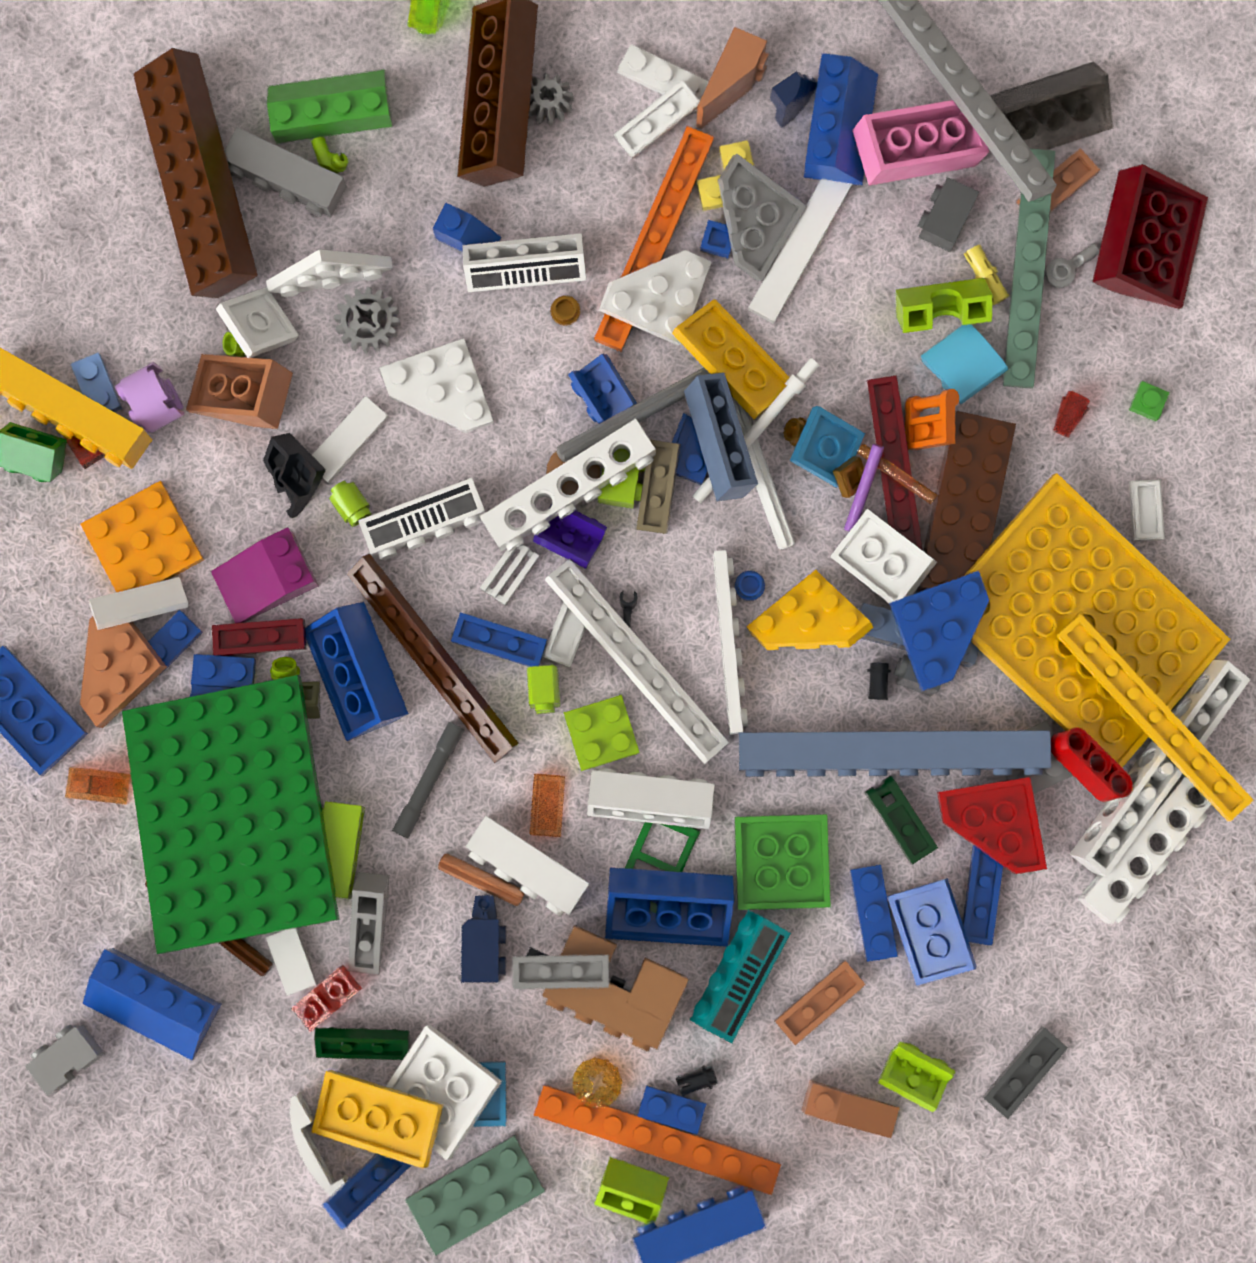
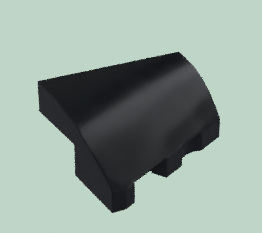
M291 433L272 436L263 461L268 472L273 476L277 492H286L291 502V506L286 512L290 518H294L301 513L314 495L326 469Z

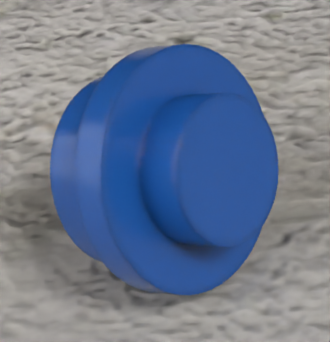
M744 571L735 581L737 595L746 601L758 599L765 589L763 577L755 571Z

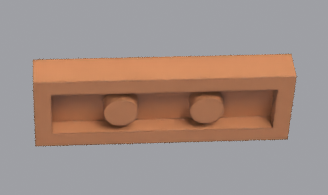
M844 960L774 1021L791 1042L796 1045L866 984Z

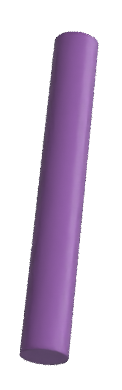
M873 444L844 527V530L850 532L861 517L884 447L881 445Z

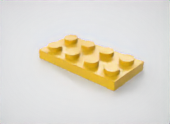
M715 298L679 324L672 332L710 374L725 373L731 396L754 420L765 412L787 386L785 382L790 377Z
M328 1070L325 1072L311 1132L424 1169L429 1167L443 1104L337 1071Z

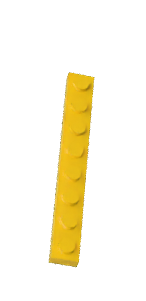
M1082 614L1056 635L1228 822L1232 821L1254 801Z

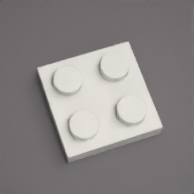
M267 287L221 302L216 308L248 359L290 344L299 336L272 293L268 292Z

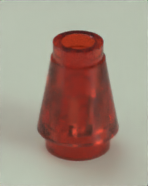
M1068 391L1066 396H1062L1053 431L1069 438L1070 434L1089 411L1088 405L1090 400L1073 391Z

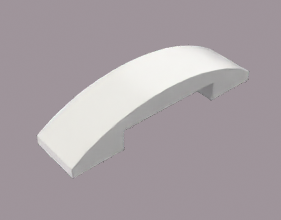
M300 1092L290 1099V1119L295 1143L311 1175L331 1196L348 1180V1177L345 1175L336 1181L333 1178L305 1127L312 1123L315 1117Z

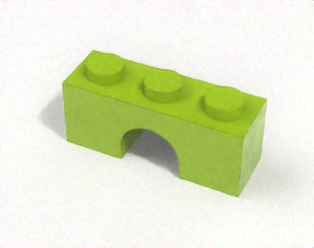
M984 278L895 289L896 317L903 333L933 329V319L943 315L957 317L962 325L992 321V293Z

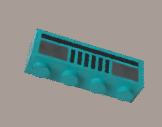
M748 910L745 917L740 921L738 930L730 945L725 949L719 966L710 977L700 1001L696 1003L690 1021L732 1044L791 933Z

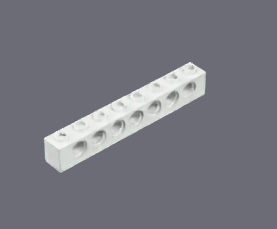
M1213 660L1190 687L1173 713L1204 745L1251 679L1229 661ZM1153 740L1128 772L1133 782L1132 792L1127 797L1107 801L1070 852L1073 858L1095 874L1104 877L1109 876L1183 774Z

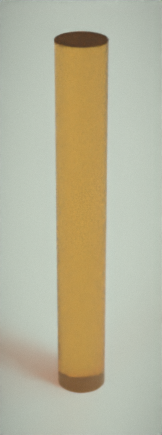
M863 443L857 454L867 460L871 448ZM881 456L878 465L881 471L930 505L933 504L938 496L936 493Z

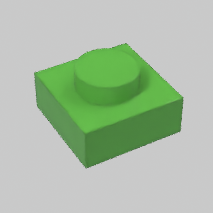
M1141 381L1129 411L1157 421L1170 392Z

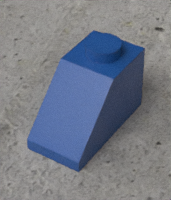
M445 203L432 228L436 240L462 252V245L500 242L501 240L500 235L475 216L448 203Z

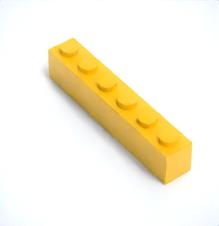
M0 348V395L8 398L7 403L21 412L24 409L32 412L31 416L45 426L49 422L57 426L55 430L70 440L73 436L81 440L80 445L95 454L99 450L106 454L104 458L116 467L120 468L123 464L130 469L134 468L152 442L151 437L143 428Z

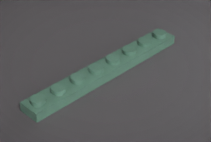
M1030 149L1053 179L1055 151ZM1020 192L1005 364L1008 370L1003 375V386L1027 389H1033L1052 193L1028 202L1022 192Z

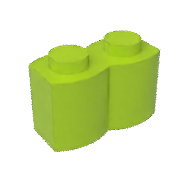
M557 666L528 667L527 682L530 708L535 709L537 714L555 713V708L560 707Z

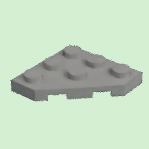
M735 154L718 179L734 264L755 280L761 281L805 210L806 205L740 155Z

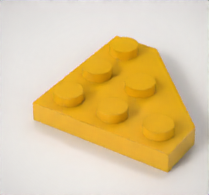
M814 570L746 626L750 634L766 650H779V647L795 646L796 649H819L821 645H837L838 648L851 647L874 628L871 621L817 570Z

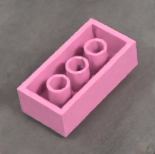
M953 100L867 114L861 118L852 130L869 186L976 167L989 153L987 145Z

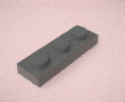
M1042 1026L982 1098L1006 1119H1009L1068 1047Z

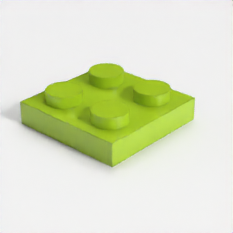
M622 695L564 712L581 772L640 754Z

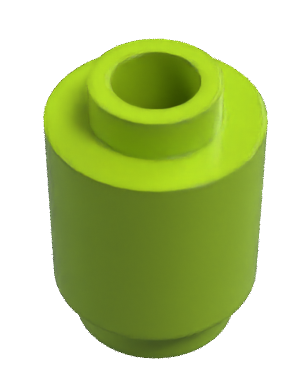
M342 481L330 490L332 495L329 497V500L345 523L349 522L352 527L359 525L358 520L372 515L369 510V503L354 482L347 484L346 481Z

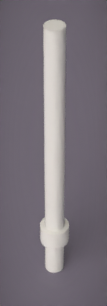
M810 358L795 376L791 375L785 382L787 386L744 435L747 449L750 448L795 394L799 395L806 387L805 382L820 366L815 360ZM709 477L692 495L699 503H702L713 491Z

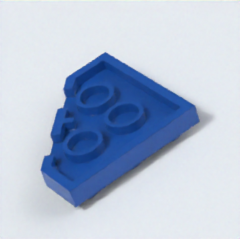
M979 571L889 603L921 691L952 681L989 602V597Z

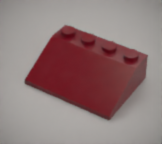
M1144 164L1119 170L1092 282L1114 293L1182 309L1208 197Z

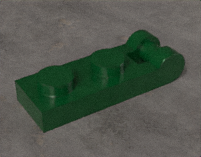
M890 775L882 780L883 784L877 788L871 787L866 790L865 795L912 865L938 849L900 787ZM891 794L895 802L886 807L882 798Z

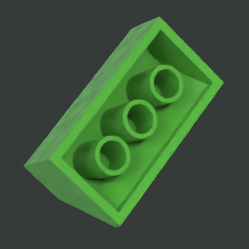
M385 70L268 86L267 108L269 123L276 144L393 127Z

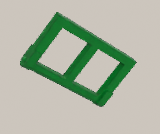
M645 822L625 868L633 869L636 860L639 859L664 871L683 872L693 846L700 835V831L691 827L661 824L688 836L678 863L674 867L640 852L653 824ZM651 901L650 911L657 914V904Z

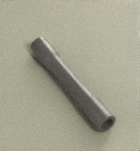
M448 722L417 787L393 827V832L409 839L425 802L449 756L454 752L465 731L463 728Z

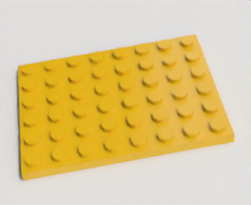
M1058 473L1052 474L965 574L968 575L979 571L989 597V602L971 642L1065 731L1076 727L1082 728L1122 768L1149 736L1056 635L1082 614L1170 710L1173 709L1231 640Z

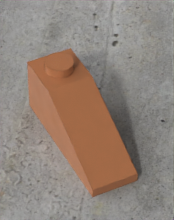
M813 1080L809 1081L801 1108L802 1112L806 1115L888 1138L892 1137L900 1109L899 1107Z

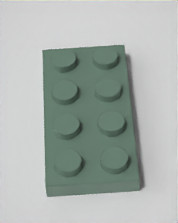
M514 1135L407 1197L405 1201L436 1256L544 1193L545 1189Z

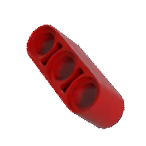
M1076 727L1056 733L1051 737V753L1096 799L1107 802L1127 797L1132 792L1133 782L1130 775L1085 730Z

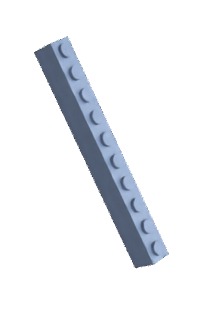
M1050 731L739 733V771H746V777H764V771H776V777H794L795 771H807V776L809 777L826 776V771H838V776H856V771H869V776H887V770H900V776H918V770H931V776H949V770H962V776L981 775V770H993V775L995 776L1012 775V770H1024V775H1043V770L1051 768Z

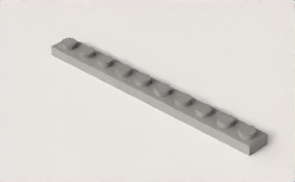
M879 0L1028 202L1053 193L1057 184L918 0Z

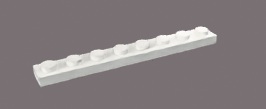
M570 559L547 576L545 581L704 764L729 743Z

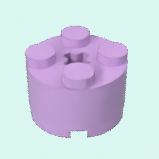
M155 362L121 379L120 383L115 385L123 401L127 400L132 409L128 413L133 423L142 426L146 432L151 433L184 416V412L181 411L183 404L169 379L165 380L159 376V373L163 372V370Z

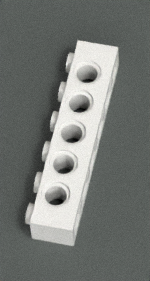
M634 419L479 517L501 552L506 548L508 551H512L524 543L522 538L532 532L534 535H537L550 527L548 522L557 516L563 519L576 510L575 505L585 499L588 503L602 494L600 489L610 483L612 486H616L628 477L626 473L635 467L641 470L654 461L652 457L656 455V449L637 419ZM618 449H626L629 451L630 457L625 462H618L613 458L614 452ZM592 465H600L604 468V474L600 478L594 479L588 476L587 471ZM567 481H574L579 487L576 493L566 495L561 491L562 485ZM542 497L550 498L553 501L551 508L547 511H539L536 508L538 499ZM522 513L526 516V523L519 528L511 526V517L514 514Z
M1184 774L1177 780L1109 876L1097 875L1078 898L1080 902L1105 923L1113 924L1115 921L1119 923L1126 917L1130 911V908L1127 907L1134 898L1139 899L1149 888L1147 882L1153 874L1157 876L1167 867L1169 863L1166 860L1173 850L1178 852L1187 842L1186 834L1192 827L1198 828L1207 818L1205 811L1211 803ZM1191 788H1195L1200 794L1197 804H1193L1188 798ZM1172 811L1177 812L1181 818L1177 828L1173 827L1169 822V815ZM1154 834L1160 837L1162 843L1158 851H1154L1149 844L1150 838ZM1135 857L1142 863V870L1138 875H1135L1130 869V863ZM1115 881L1121 883L1123 887V893L1119 898L1113 897L1110 891L1111 885Z

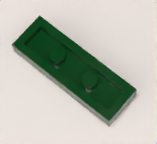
M330 1027L316 1028L314 1034L316 1058L403 1060L411 1049L409 1030Z

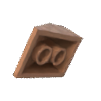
M734 27L698 104L697 128L702 129L752 90L755 81H762L769 58V53L766 52V40Z
M201 354L186 410L191 413L252 427L278 429L293 372L272 359H248L246 357Z

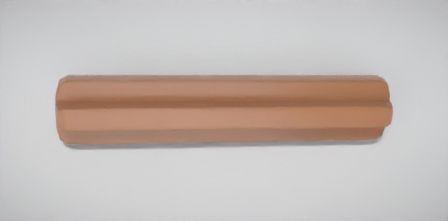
M444 854L438 864L440 871L512 905L519 906L525 893L520 891L519 887L452 855Z

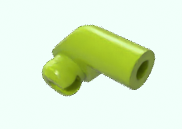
M317 137L311 141L319 166L334 173L346 170L348 165L347 156L344 153L339 155L338 153L330 152L325 137Z

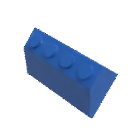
M826 53L821 55L804 178L824 179L854 185L863 184L864 168L852 130L864 115L873 114L878 73L850 56Z
M364 602L335 608L305 627L306 640L346 741L389 725L408 715L405 702Z
M610 867L605 939L727 947L734 905L733 876ZM651 901L657 904V914L650 911Z
M114 948L103 950L89 977L83 1000L85 1006L190 1060L194 1059L222 1005Z
M743 1185L734 1187L726 1191L727 1197L715 1201L714 1197H710L696 1203V1210L685 1213L684 1209H680L666 1216L668 1221L656 1225L655 1221H650L637 1227L638 1233L633 1234V1241L641 1262L680 1263L766 1228L751 1187L748 1189H744Z

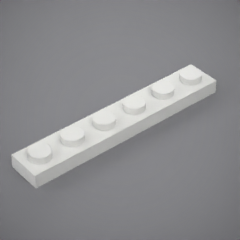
M726 550L714 551L713 563L729 735H737L743 733V727H748L746 708L741 709L740 697L745 696L744 678H738L737 666H742L741 648H735L734 636H739L738 618H732L731 606H737L735 588H730L729 576H734L733 559L727 558Z

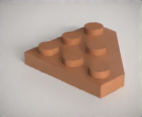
M92 616L89 619L80 705L96 727L104 728L167 668L133 621L98 630L94 617Z

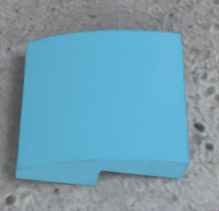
M971 324L960 326L921 355L923 364L941 380L942 387L945 390L955 389L958 392L959 404H963L1008 370L1007 365L994 348Z

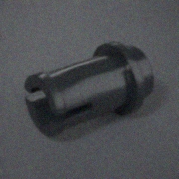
M870 663V669H867V672H870L868 699L888 700V673H891L889 663Z
M703 1065L701 1070L676 1077L678 1086L691 1083L679 1089L682 1097L707 1087L711 1090L713 1085L718 1084L712 1066L706 1068Z

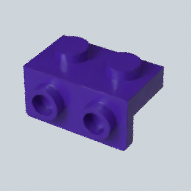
M575 510L563 519H560L559 516L548 522L550 527L534 535L533 542L568 560L570 559L573 563L586 569L600 547L607 527L596 519L589 518Z

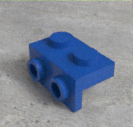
M601 354L581 370L572 371L568 374L572 380V389L579 397L583 398L588 406L586 408L588 415L598 424L637 404L607 354Z

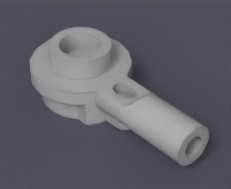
M1092 244L1070 260L1057 258L1051 261L1045 271L1047 281L1056 288L1069 286L1075 278V270L1099 254L1098 247Z

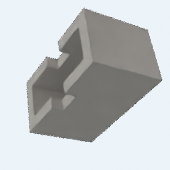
M71 1024L66 1026L55 1035L58 1039L50 1047L44 1044L30 1055L33 1060L25 1067L47 1096L55 1094L73 1080L75 1076L72 1072L75 1069L77 1072L82 1069L85 1070L105 1054L83 1024L74 1028Z

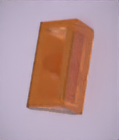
M534 773L530 835L561 837L565 776Z

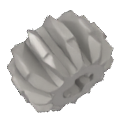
M545 73L543 76L544 80L542 81L535 76L532 79L534 86H531L529 116L536 115V121L539 124L543 122L544 118H547L548 124L552 126L554 123L553 117L563 122L565 119L563 112L570 113L572 111L570 102L574 100L572 92H568L570 89L568 82L561 83V77L558 74L553 80H550L549 74ZM547 96L549 99L554 98V100L550 102L548 99L543 98Z

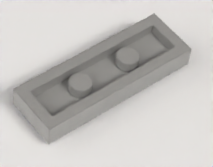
M609 955L513 956V989L609 987Z

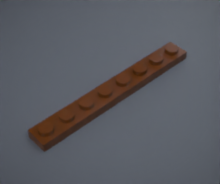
M371 554L362 556L346 573L492 761L496 763L519 744Z

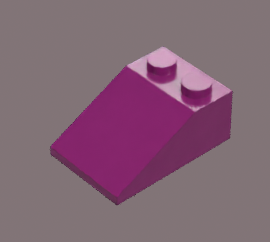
M288 527L258 541L211 571L235 623H244L319 587L294 533Z

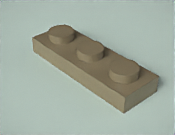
M650 440L656 449V455L652 457L654 461L645 467L636 530L667 534L681 444Z

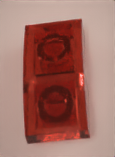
M342 965L291 1009L306 1028L312 1032L355 996L362 987Z

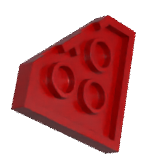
M1030 777L937 792L942 823L1013 874L1047 869Z

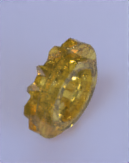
M594 1057L583 1061L577 1067L573 1075L572 1085L575 1095L583 1104L592 1108H603L609 1106L618 1098L621 1093L623 1079L620 1077L618 1067L612 1065L608 1059L603 1060ZM603 1072L602 1082L606 1084V1087L600 1086L593 1094L594 1082L590 1080V1077L596 1078L598 1074Z

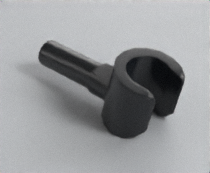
M622 590L619 602L623 608V621L630 628L632 609L637 605L638 597L634 591V600L629 603L623 600L624 590Z

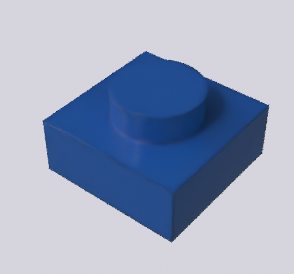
M708 220L700 251L729 259L731 244L727 225Z

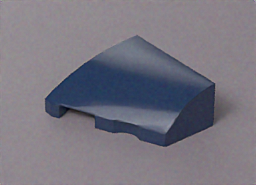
M796 71L772 87L770 100L777 108L775 120L781 128L796 117L811 99L817 88V81L814 77L810 79L807 75H802Z

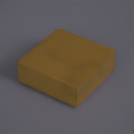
M853 456L833 470L842 497L850 498L856 494L864 471L861 457Z

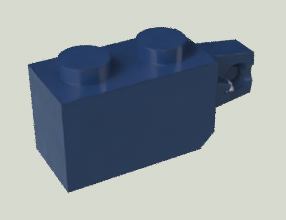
M475 896L472 918L462 925L461 983H499L500 976H506V957H501V944H506L507 930L506 925H501V919H497L494 896Z

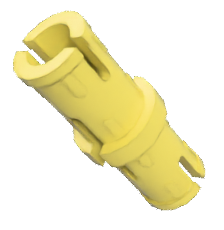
M980 244L963 254L976 275L975 279H985L992 293V306L1010 296L999 280L996 266L992 267Z

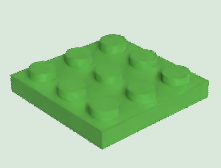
M827 814L734 817L737 910L831 907Z

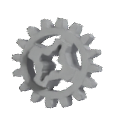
M370 287L366 288L365 294H361L358 288L355 289V297L353 298L346 294L344 296L347 302L346 305H337L338 310L342 314L334 315L335 321L340 323V325L335 327L337 333L344 334L341 338L343 343L347 344L352 341V350L356 351L359 346H362L365 354H368L369 347H374L376 352H380L379 344L382 342L386 346H390L389 335L392 337H397L398 335L393 326H400L399 318L394 317L399 314L397 307H391L393 304L392 298L389 296L383 300V291L379 289L374 295ZM352 312L354 314L353 321L349 323L350 326L348 327V318ZM360 313L364 317L372 318L375 328L371 324L363 322ZM387 314V322L383 329L381 327V320ZM363 335L373 336L372 338H361Z

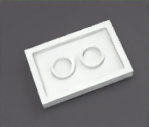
M868 509L830 556L888 603L912 595L937 564L933 558Z

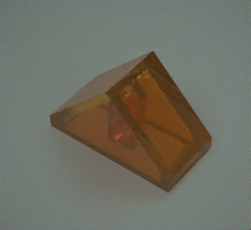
M69 767L65 798L127 805L131 774Z

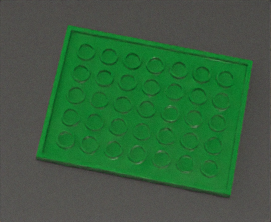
M295 675L122 711L157 954L340 920L301 676Z

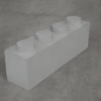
M238 127L225 149L228 166L233 177L242 179L243 176L253 180L252 183L257 188L266 192L272 189L280 193V198L291 204H295L296 201L306 205V210L319 217L322 214L332 217L347 187L342 176Z

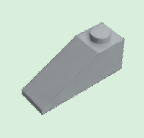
M358 873L352 890L348 971L379 975L388 905L389 875Z

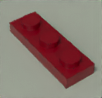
M303 618L212 625L214 656L307 650L305 619Z

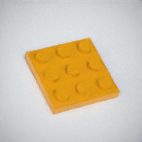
M161 481L80 524L116 592L169 580L204 561Z

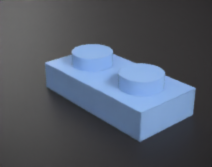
M99 353L71 363L83 395L113 412L122 409Z

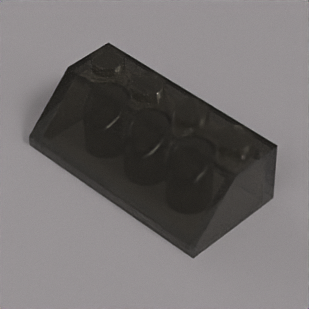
M1094 61L990 95L1030 149L1048 150L1113 128L1109 77Z

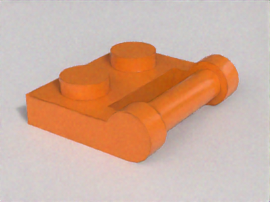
M955 389L943 390L941 394L923 398L913 396L906 400L905 434L908 450H920L955 444V406L959 403V394ZM940 406L939 414L920 417V413L924 409Z

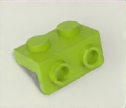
M899 1042L891 1050L877 1083L934 1112L938 1108L947 1083L954 1077L955 1070L949 1068L943 1060L931 1058L920 1052L917 1046Z

